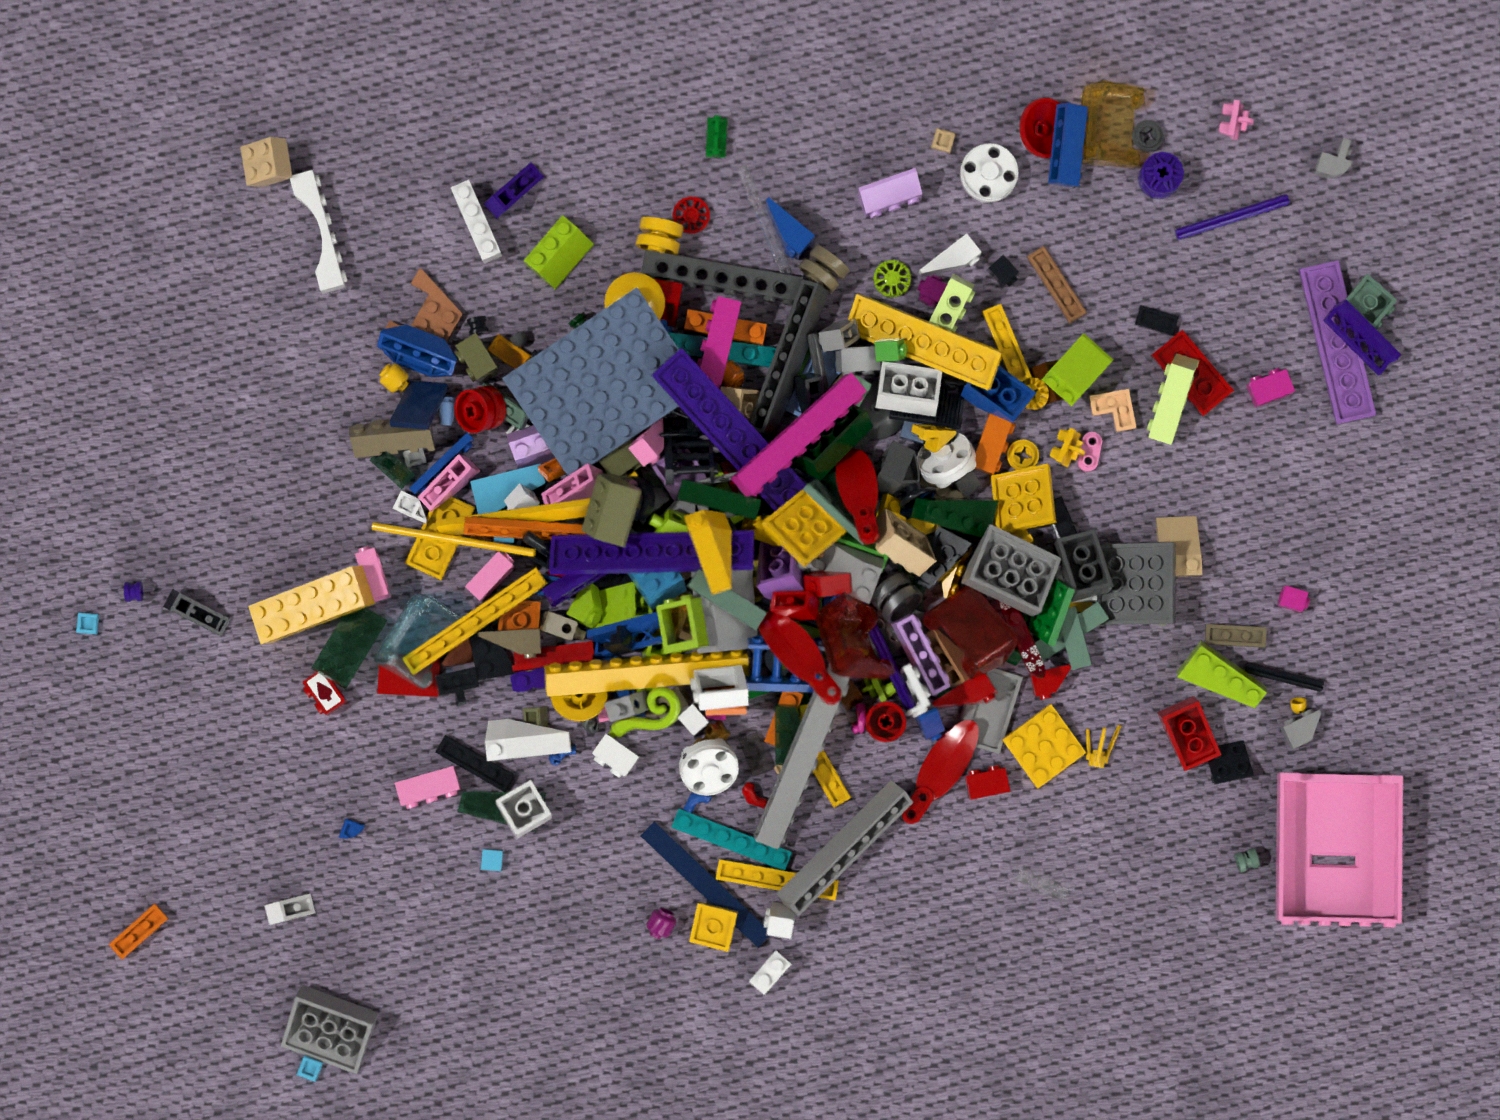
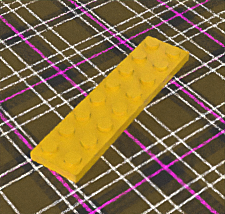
M856 294L848 320L856 319L860 338L874 344L875 341L880 339L904 338V343L907 345L906 357L983 389H991L1003 355L1002 351L863 294Z

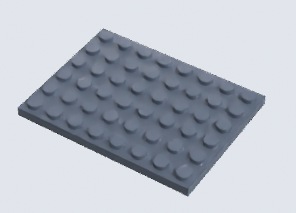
M637 287L502 378L568 476L587 463L595 464L679 407L651 376L678 350V347Z

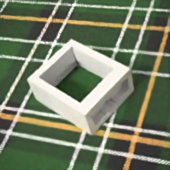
M742 665L693 670L694 678H690V685L693 691L694 703H698L699 710L748 706V687ZM735 685L736 688L702 692V688Z

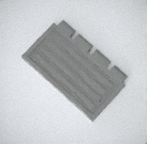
M984 665L983 669L975 667L978 673L983 670L987 673L998 694L995 695L996 698L987 704L983 702L982 704L963 705L959 719L973 720L977 723L979 734L976 748L1000 754L1003 744L1001 739L1005 737L1023 677Z

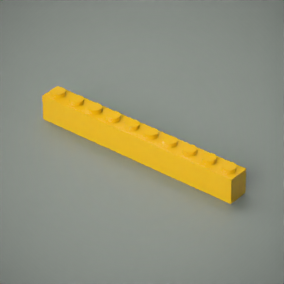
M746 649L706 653L694 651L691 654L673 653L667 656L652 655L651 657L643 658L634 656L630 659L612 658L607 661L591 660L590 662L582 663L573 661L569 664L552 663L544 666L545 689L548 697L690 685V678H694L693 670L742 665L744 676H749V658Z

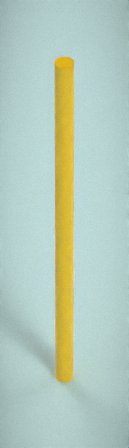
M373 522L371 527L375 531L534 557L536 554V550L532 548Z

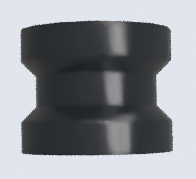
M477 316L466 320L467 325L470 326V336L475 333L478 336L489 333V329L485 324L487 321L486 316Z

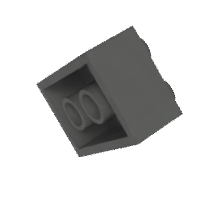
M1096 530L1056 539L1053 547L1056 556L1062 558L1059 566L1064 582L1075 589L1071 602L1109 593L1113 583Z

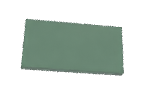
M815 478L808 483L803 490L863 545L864 543L860 541L854 516L847 510L845 505L818 479Z

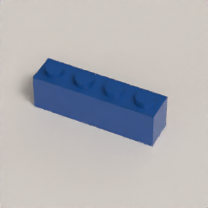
M1071 103L1057 104L1048 184L1064 187L1079 186L1088 107Z

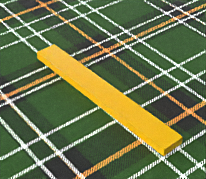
M591 498L436 520V528L442 534L461 535L464 533L465 517L472 516L507 520L518 519L521 521L537 520L540 522L580 518L586 516Z
M535 567L404 656L402 660L412 675L417 674L541 590L548 583L538 568Z

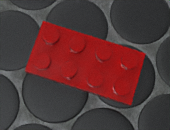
M1181 330L1154 352L1151 357L1164 372L1167 363H1172L1176 353L1199 360L1187 399L1203 417L1234 390L1187 334Z

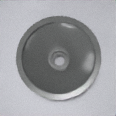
M879 380L867 381L872 386L861 403L860 408L868 412L873 428L865 436L872 440L888 438L901 428L904 421L889 419L890 410L881 409L880 411H874L873 406L876 405Z

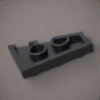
M941 526L937 527L930 542L936 562L921 576L915 574L912 580L929 590H932L974 545V543Z
M490 623L479 632H491L494 629ZM478 633L470 637L478 681L517 673L513 671L512 663L503 647L478 637Z

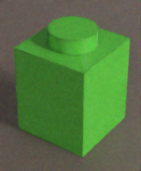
M904 338L875 341L876 362L905 359L907 345L904 343Z

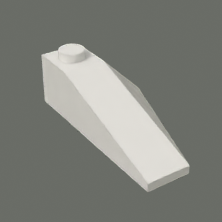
M512 719L488 721L485 738L487 761L571 752L570 733L567 731Z

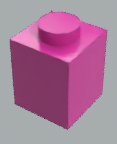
M1285 585L1282 587L1277 606L1301 613L1304 609L1307 610L1310 602V598H1308L1309 592Z

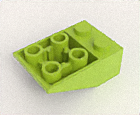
M633 582L599 591L603 614L595 628L653 613V610L650 609Z

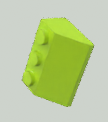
M562 215L523 261L528 268L556 290L594 244Z

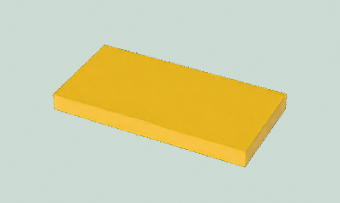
M450 497L435 510L429 511L426 517L427 523H423L421 530L439 533L436 528V520L473 515L476 508L454 497ZM416 538L405 564L442 581L459 544Z

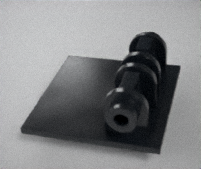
M1244 740L1218 745L1221 756L1208 761L1212 774L1211 781L1214 784L1254 776Z

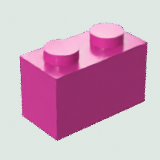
M1280 368L1269 371V376L1262 378L1261 375L1250 379L1251 382L1246 387L1255 408L1295 392L1287 369L1281 371Z

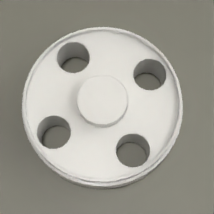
M979 145L968 152L960 168L961 183L965 191L979 202L991 203L1000 201L1013 191L1017 183V162L1014 156L1000 145ZM990 150H996L999 156L997 158H991L988 152ZM971 164L974 166L975 171L968 173L964 167ZM1010 173L1013 175L1014 180L1007 182L1003 175ZM982 188H986L990 191V195L984 197L979 191Z
M956 433L938 452L933 453L925 449L924 444L917 455L919 471L925 481L936 484L938 488L948 487L951 483L974 470L977 464L975 461V450L971 442L960 433Z
M724 739L704 740L682 750L679 772L683 783L690 791L699 795H715L728 789L736 780L738 760L734 750Z

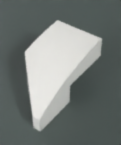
M401 491L393 509L426 524L427 519L420 499Z

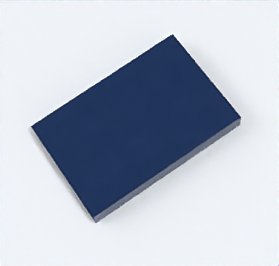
M410 381L389 421L390 426L428 430L449 389L448 385L445 383Z

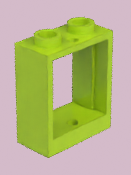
M685 595L680 597V601H676L675 598L663 600L664 604L656 606L664 654L679 653L709 646L701 598ZM687 605L693 640L676 643L671 609Z

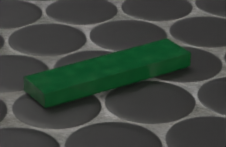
M682 479L677 498L680 501L752 520L757 519L761 503L760 499L746 497L745 495Z

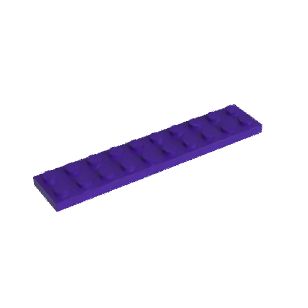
M682 348L678 349L651 374L655 381L738 471L768 445V442ZM790 467L785 470L781 468L777 472L778 477L771 483L766 482L762 486L764 489L759 493L774 511L778 510L806 486Z
M754 530L732 531V571L753 570ZM688 532L631 533L628 536L625 547L600 541L589 535H551L550 575L693 572L698 569L703 571Z

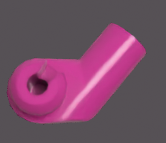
M864 703L855 705L858 723H852L851 725L854 734H861L865 731L867 713Z

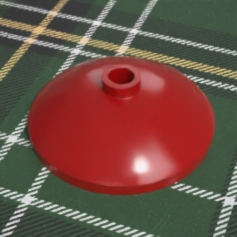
M1039 98L1032 101L1026 106L1020 118L1019 130L1021 140L1030 153L1040 158H1051L1057 104H1061L1052 98Z

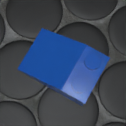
M768 197L766 199V209L785 249L784 253L791 259L796 258L799 260L814 243L815 235Z
M999 366L990 390L967 382L960 396L975 407L1013 423L1035 396L1036 392Z

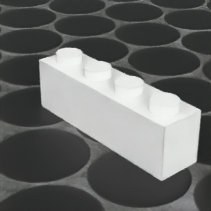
M467 180L450 187L483 263L486 264L502 257L470 181Z

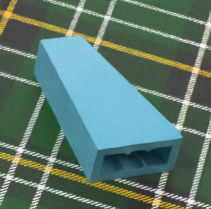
M541 464L470 481L478 514L507 509L508 507L504 500L519 483L534 492L546 486V479L538 472V466Z

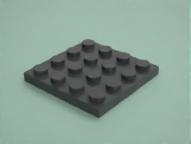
M1176 543L1100 544L1113 583L1109 593L1097 595L1096 603H1100L1109 617L1108 620L1100 625L1176 624Z

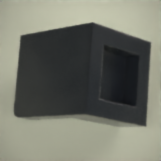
M618 625L617 633L611 634V642L604 643L603 648L615 656L632 652V632L622 625Z

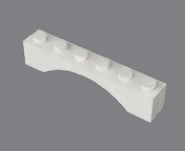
M313 170L292 175L290 181L294 196L314 214L321 231L322 253L315 271L320 291L324 294L346 288L344 283L348 281L346 272L341 270L339 264L342 262L340 251H336L334 246L337 243L335 233L331 232L329 225L332 224L331 217L324 210V206L327 205L324 193L320 194L318 188L322 186L320 177L315 175Z

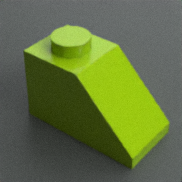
M593 583L578 592L566 613L574 621L591 629L595 628L603 614L599 589Z

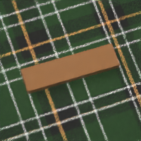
M1045 246L1027 256V259L1069 324L1087 313Z

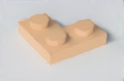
M1129 389L1089 396L1092 417L1112 413L1116 432L1136 429Z

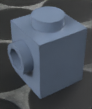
M904 421L899 439L923 445L926 440L919 439V435L911 432L913 424L921 423Z

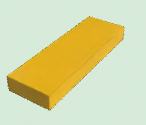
M823 750L817 755L818 763L813 773L833 808L851 797Z

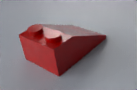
M1194 696L1157 712L1184 771L1221 756L1200 702Z

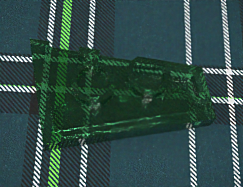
M775 705V765L784 764L801 723V717L796 705Z

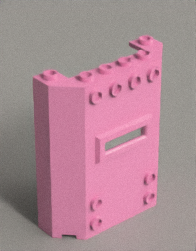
M1277 773L1276 920L1281 921V925H1294V921H1298V925H1311V921H1319V925H1331V922H1339V926H1351V922H1359V926H1372V922L1383 923V927H1396V923L1402 924L1403 776ZM1312 855L1355 856V865L1312 864Z

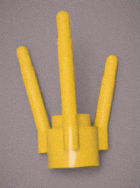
M1120 724L1113 734L1106 753L1102 751L1106 727L1102 728L1098 750H1093L1092 753L1090 729H1086V760H1089V766L1104 768L1105 763L1108 764L1109 755L1121 729Z

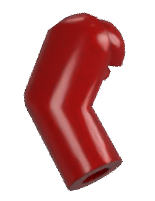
M745 783L742 788V794L746 802L764 809L767 799L756 795L753 783Z

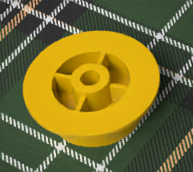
M607 692L551 696V702L554 709L562 717L572 721H586L594 718L603 710L605 702H607Z

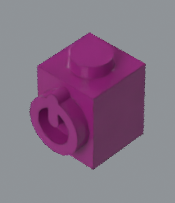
M927 275L926 280L921 279L917 288L920 291L918 300L927 306L936 308L948 284L942 282L943 279L938 276L932 275L930 277Z

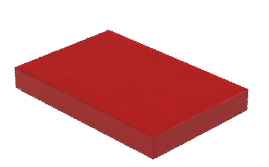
M380 653L377 694L439 697L434 676L440 675L441 657L417 674L412 675L402 660L406 655Z

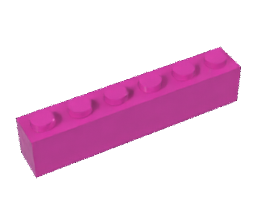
M720 296L717 297V300L712 301L710 311L714 312L712 320L708 319L705 331H708L709 334L707 340L703 339L701 351H704L703 358L698 359L697 362L699 368L719 390L721 389L742 303Z

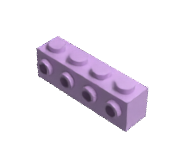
M908 614L891 623L912 666H916L921 676L919 680L922 686H926L930 696H934L949 688V677L939 665V657L932 651L930 647L931 642L927 635L922 632L920 628L922 625L918 617L914 616V614Z

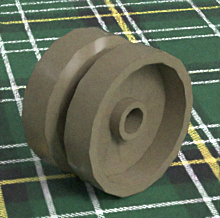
M815 244L809 252L811 259L804 258L798 268L812 282L819 283L829 293L833 294L839 286L837 279H844L850 270L830 251Z

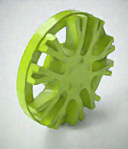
M888 260L876 268L873 281L875 288L880 294L894 298L901 296L908 290L911 283V275L909 269L902 262ZM887 264H893V269L889 270ZM897 265L900 266L898 272L895 271ZM882 267L887 271L886 274L881 270ZM904 269L907 275L901 276L899 272ZM877 274H883L884 278L877 279ZM900 278L908 279V281H900ZM884 281L885 284L879 287L878 284ZM902 284L905 288L900 291L897 285ZM885 286L890 287L889 293L882 291ZM892 287L896 288V294H893Z

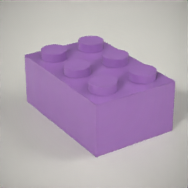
M760 541L756 586L763 596L771 600L773 591H803L805 571L797 567V560L788 551H784L783 546H773Z

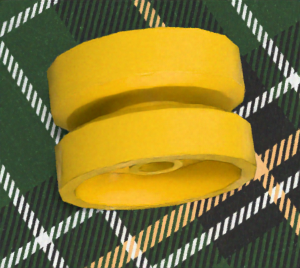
M641 217L639 229L644 233L637 235L636 247L643 250L678 255L680 243L675 239L682 237L684 226L662 218Z

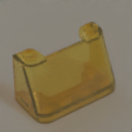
M1106 80L1084 87L1081 96V106L1088 107V119L1085 128L1086 137L1081 164L1124 168L1139 167L1140 154L1137 149L1131 148L1134 110L1139 109L1145 100L1144 88Z

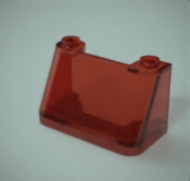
M969 586L962 587L927 611L921 619L929 630L934 631L942 627L965 655L961 665L963 671L970 679L1004 665L1018 643L1016 634L979 591Z
M845 592L820 609L816 619L831 671L839 677L886 679L895 673L893 664L887 659L876 660L868 632L876 626L878 621L875 608Z

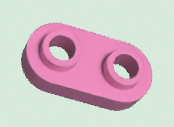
M1088 432L1082 438L1083 445L1081 449L1086 451L1084 456L1078 455L1077 464L1084 472L1093 471L1098 465L1102 438L1096 432ZM1090 438L1095 439V445L1089 444ZM1085 458H1090L1092 463L1087 465L1084 461Z

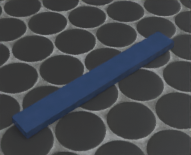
M655 821L643 832L641 837L712 905L738 911L735 927L756 947L759 948L770 936L767 935V928Z

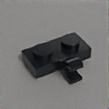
M475 667L434 676L438 695L454 692L457 706L466 704L464 690L479 687Z

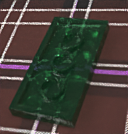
M366 607L342 616L311 669L347 689L388 620Z

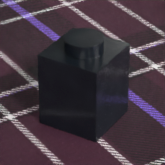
M1004 255L996 260L987 270L1002 288L1006 285L1011 287L1018 280L1019 271Z

